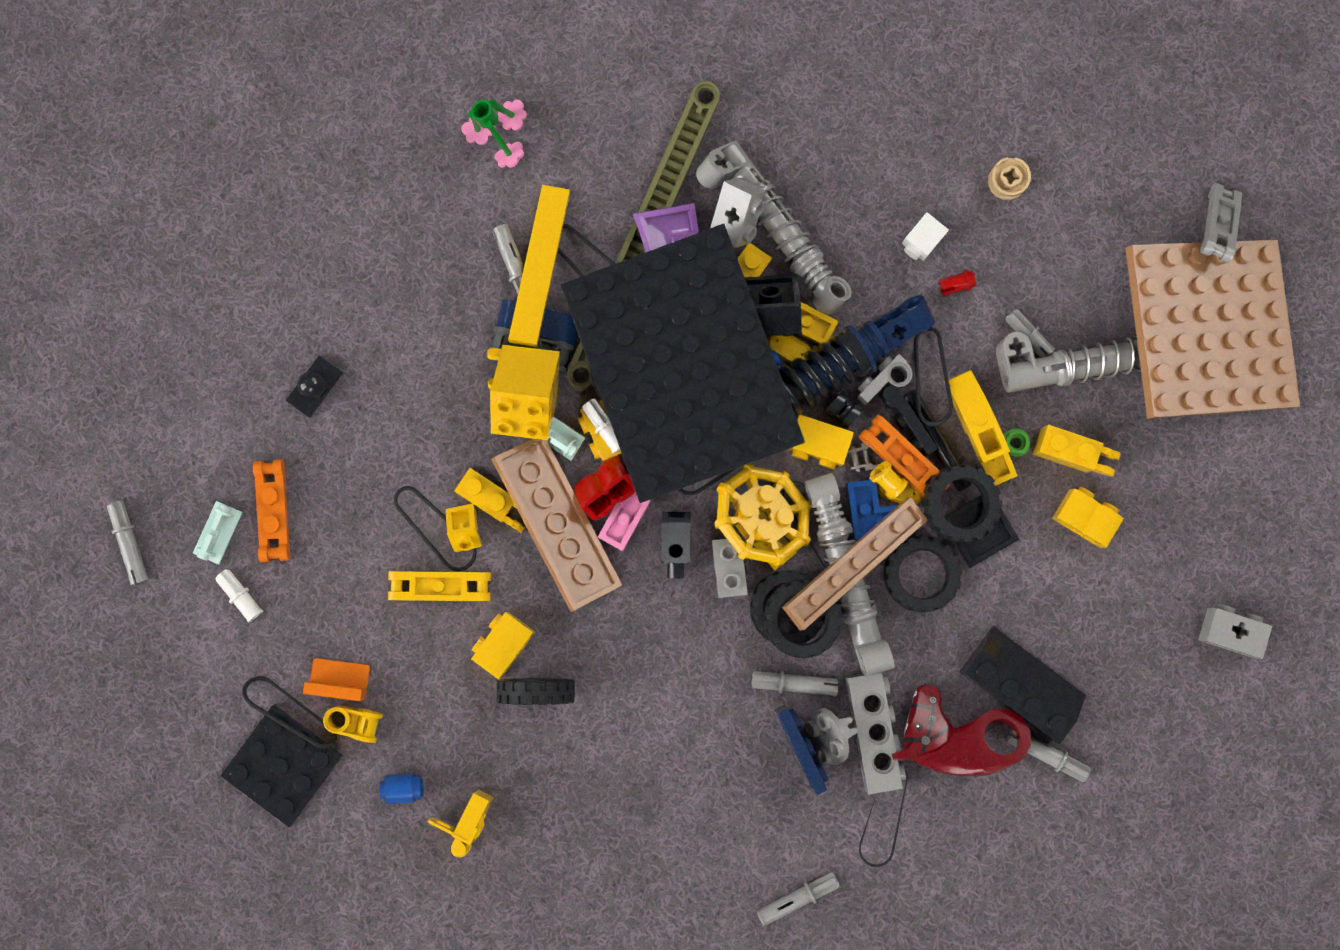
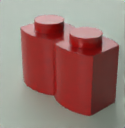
M619 456L605 461L596 473L584 477L574 488L581 509L593 521L607 515L616 503L625 501L636 492L626 464Z

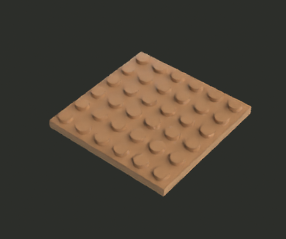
M1278 240L1237 241L1235 254L1229 263L1220 261L1219 257L1213 254L1207 256L1200 253L1203 242L1131 245L1125 248L1147 419L1300 407Z

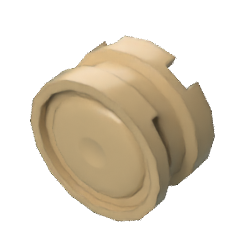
M1017 157L1001 159L995 164L988 176L990 191L1002 200L1018 198L1028 188L1031 181L1029 166Z

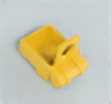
M481 790L474 792L456 828L435 817H431L428 820V823L451 834L455 838L451 846V852L454 856L463 857L471 850L472 843L479 837L485 825L484 819L494 798L493 796Z

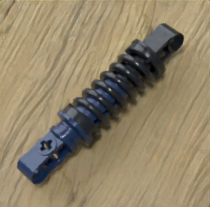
M917 295L907 299L900 306L882 315L873 322L867 321L857 331L851 325L844 327L841 333L831 337L830 344L826 342L820 343L817 346V352L808 350L804 354V360L795 358L791 362V368L788 366L780 367L779 372L794 412L797 415L803 414L804 409L799 402L802 399L806 401L809 407L816 406L817 402L814 397L818 394L822 399H828L830 394L827 389L831 386L836 392L841 391L843 386L840 381L843 379L849 384H853L856 380L854 372H856L859 378L877 370L875 363L880 357L885 358L890 355L892 349L931 328L935 324V320L924 296Z

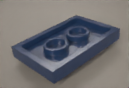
M785 705L774 709L816 795L827 791L824 783L829 781L819 761L814 763L811 757L816 752L806 734L801 736L798 730L803 725L796 711L793 708L789 710Z

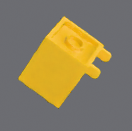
M502 345V349H488L487 357L491 360H498L494 378L488 380L491 434L548 440L559 392L560 351Z

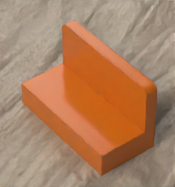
M315 658L312 664L310 681L304 682L303 694L354 701L365 700L370 666Z

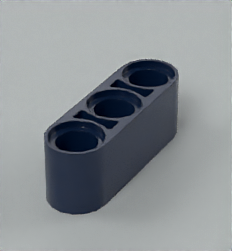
M502 300L496 326L511 329L516 301ZM545 309L539 337L566 342L575 347L578 332L572 315Z

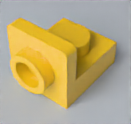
M474 504L446 509L447 536L454 552L468 551L481 547L482 542L478 533Z

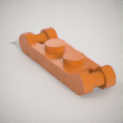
M877 415L872 420L873 425L868 430L864 429L858 436L859 439L875 451L884 461H889L892 464L891 468L901 477H904L908 484L924 499L925 493L923 492L927 486L925 482L933 475H937L939 470L886 419ZM881 432L887 436L882 443L876 438ZM951 483L947 485L944 491L948 489Z
M274 459L272 463H264L263 460L254 461L253 474L256 489L260 563L270 562L271 559L289 561L290 543L284 460ZM265 474H274L275 482L266 483ZM279 539V546L270 548L269 540Z

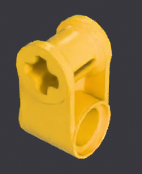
M338 705L325 713L323 723L329 732L348 736L363 742L376 743L377 737H375L378 721L382 719L383 714L368 709ZM335 711L344 714L345 724L343 726H337L333 723L332 716Z

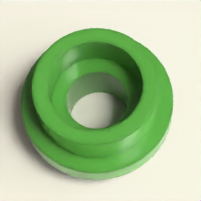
M1011 429L1003 435L1010 452L1008 453L1011 457H1020L1029 450L1030 438L1025 431ZM1012 438L1019 439L1020 446L1018 448L1011 446Z

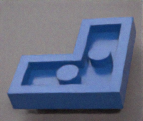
M864 480L846 483L852 530H854L853 539L856 540L864 536L898 505L879 507L876 482Z

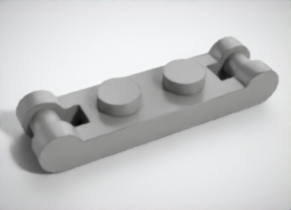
M1215 182L1208 195L1209 206L1204 241L1200 248V253L1207 256L1213 254L1218 256L1220 261L1229 263L1236 250L1242 192L1234 189L1232 191L1226 190L1224 185Z

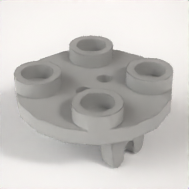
M826 708L813 711L810 715V720L805 722L804 727L807 735L813 739L819 761L824 765L828 763L839 765L848 758V739L855 735L858 729L848 728V724L853 721L851 717L838 719L832 711Z

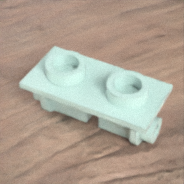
M553 417L547 442L552 449L572 461L586 437Z
M216 501L193 554L197 555L200 559L220 564L243 512Z

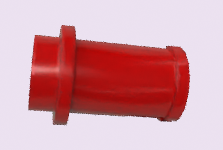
M964 269L961 274L938 279L943 297L966 289L969 292L972 291L973 287H976V279L972 270L967 271Z

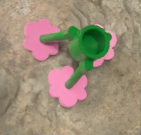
M492 99L490 102L487 100L477 101L472 106L471 111L468 112L469 122L464 123L461 127L462 133L466 135L467 142H476L478 145H484L488 142V136L493 135L502 148L494 156L498 166L501 168L506 165L507 167H514L520 158L524 156L523 145L520 142L506 144L495 126L499 120L503 123L502 127L505 130H520L523 126V120L527 117V112L523 110L524 104L518 99L513 102L507 101L503 106L499 105L495 99Z

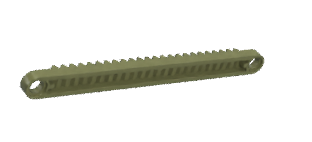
M700 82L694 87L638 213L674 206L719 105L720 92L718 87L712 82ZM710 91L714 95L713 101L708 104L701 103L698 99L700 92ZM635 220L616 260V264L645 253ZM580 341L567 370V380L574 389L583 391L592 387L590 365ZM579 368H584L589 372V379L585 383L580 384L573 379L574 372Z

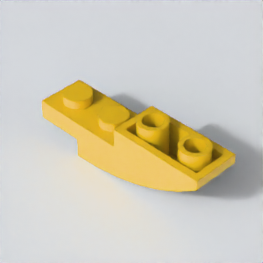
M969 370L949 379L954 408L964 432L969 436L981 468L986 471L985 474L993 477L995 486L1017 477L1018 475L1008 453L1010 452L1009 447L972 371Z

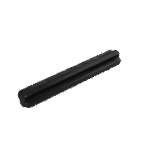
M916 389L903 397L918 417ZM920 396L922 416L930 422H936ZM920 420L937 446V450L934 452L943 467L949 468L961 465L939 426H929ZM960 479L953 481V484L958 491H963L970 487L972 482Z

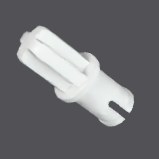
M597 399L589 400L582 408L595 426L596 434L600 433L614 454L620 450L609 417Z
M229 569L217 575L216 581L230 598L229 603L235 604L248 623L264 612L249 595V589L244 588Z

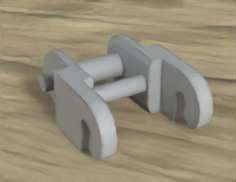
M861 443L859 444L860 448H855L854 445L850 446L851 449L847 453H851L854 465L850 470L855 469L857 473L860 472L859 468H865V471H869L877 466L872 465L869 461L867 445ZM863 450L866 464L860 465L857 452Z

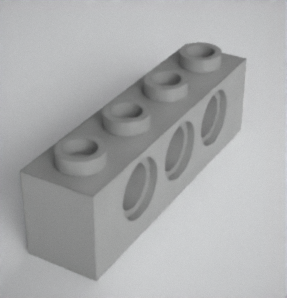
M882 672L867 677L863 674L845 677L853 726L858 729L855 737L865 792L869 795L903 789L902 781L906 780L903 763H898V760H893L892 754L901 750L898 734H893L891 723H895L896 720L893 706H888L886 694H890L888 677H883ZM869 695H875L878 699L877 707L871 711L866 710L864 707L865 698ZM874 724H881L883 727V734L878 739H872L869 735V730ZM879 753H886L888 755L887 765L882 768L876 767L874 764L875 757Z

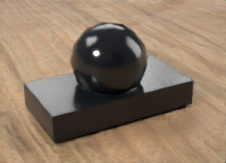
M319 355L308 371L299 377L297 386L286 399V402L310 418L343 372Z

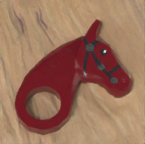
M925 684L918 687L914 693L904 730L903 748L892 754L893 760H913L919 765L945 774L956 776L992 775L1012 767L1024 759L1031 746L1030 729L1021 716L1009 709H992L966 725L954 728L943 713L940 690L937 687ZM993 722H1002L1010 726L1015 731L1017 737V746L1014 752L1002 755L992 751L986 744L984 737L987 725Z

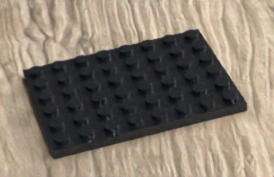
M724 223L560 284L640 503L805 443Z

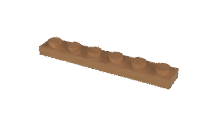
M911 497L906 498L782 608L799 630H805L928 519Z

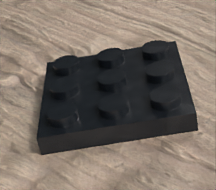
M272 705L269 709V713L320 744H327L276 705ZM265 715L223 771L221 777L286 826L291 827L343 755L332 747L324 749L314 746Z

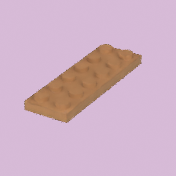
M531 439L491 459L570 612L622 586L547 440Z

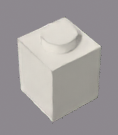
M927 212L902 242L905 246L904 251L915 260L920 258L924 261L949 229Z

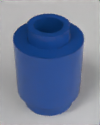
M415 773L386 775L385 781H380V798H385L386 804L415 803L416 800L423 798L422 776H415Z

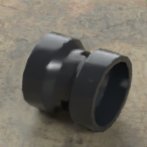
M842 391L825 410V413L830 417L838 419L839 425L847 430L864 408L860 404H854L850 401L849 395ZM846 404H848L849 406L842 412L841 415H839L838 413L841 411V409Z

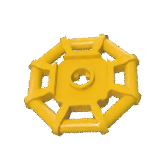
M746 464L743 470L725 483L718 485L717 492L719 494L717 520L714 522L715 528L721 530L737 551L740 559L744 560L747 558L772 563L778 567L782 566L784 561L800 548L809 545L811 541L809 537L811 502L804 498L786 471L777 472L755 467L753 464ZM757 479L774 482V485L759 486ZM746 482L749 490L740 495L735 489ZM782 488L795 503L794 505L790 506L781 495L780 490ZM729 502L734 503V508L736 507L734 517L729 516ZM758 509H761L762 511H765L767 513L768 521L766 519L760 520L758 518V515L760 514V511ZM798 513V528L795 530L791 528V522L794 520V514ZM732 526H736V528L746 539L745 541L741 539V537L738 535V533L734 530ZM785 536L791 542L780 549L777 541ZM753 543H764L763 545L767 546L768 551L752 548Z

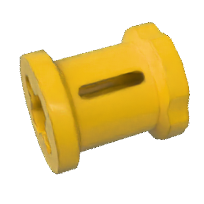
M883 461L872 470L869 479L874 483L877 482L885 490L887 498L893 499L902 493L908 482L904 477H899L891 469L892 464L889 461Z

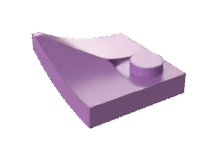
M694 203L633 214L642 238L645 253L699 233Z

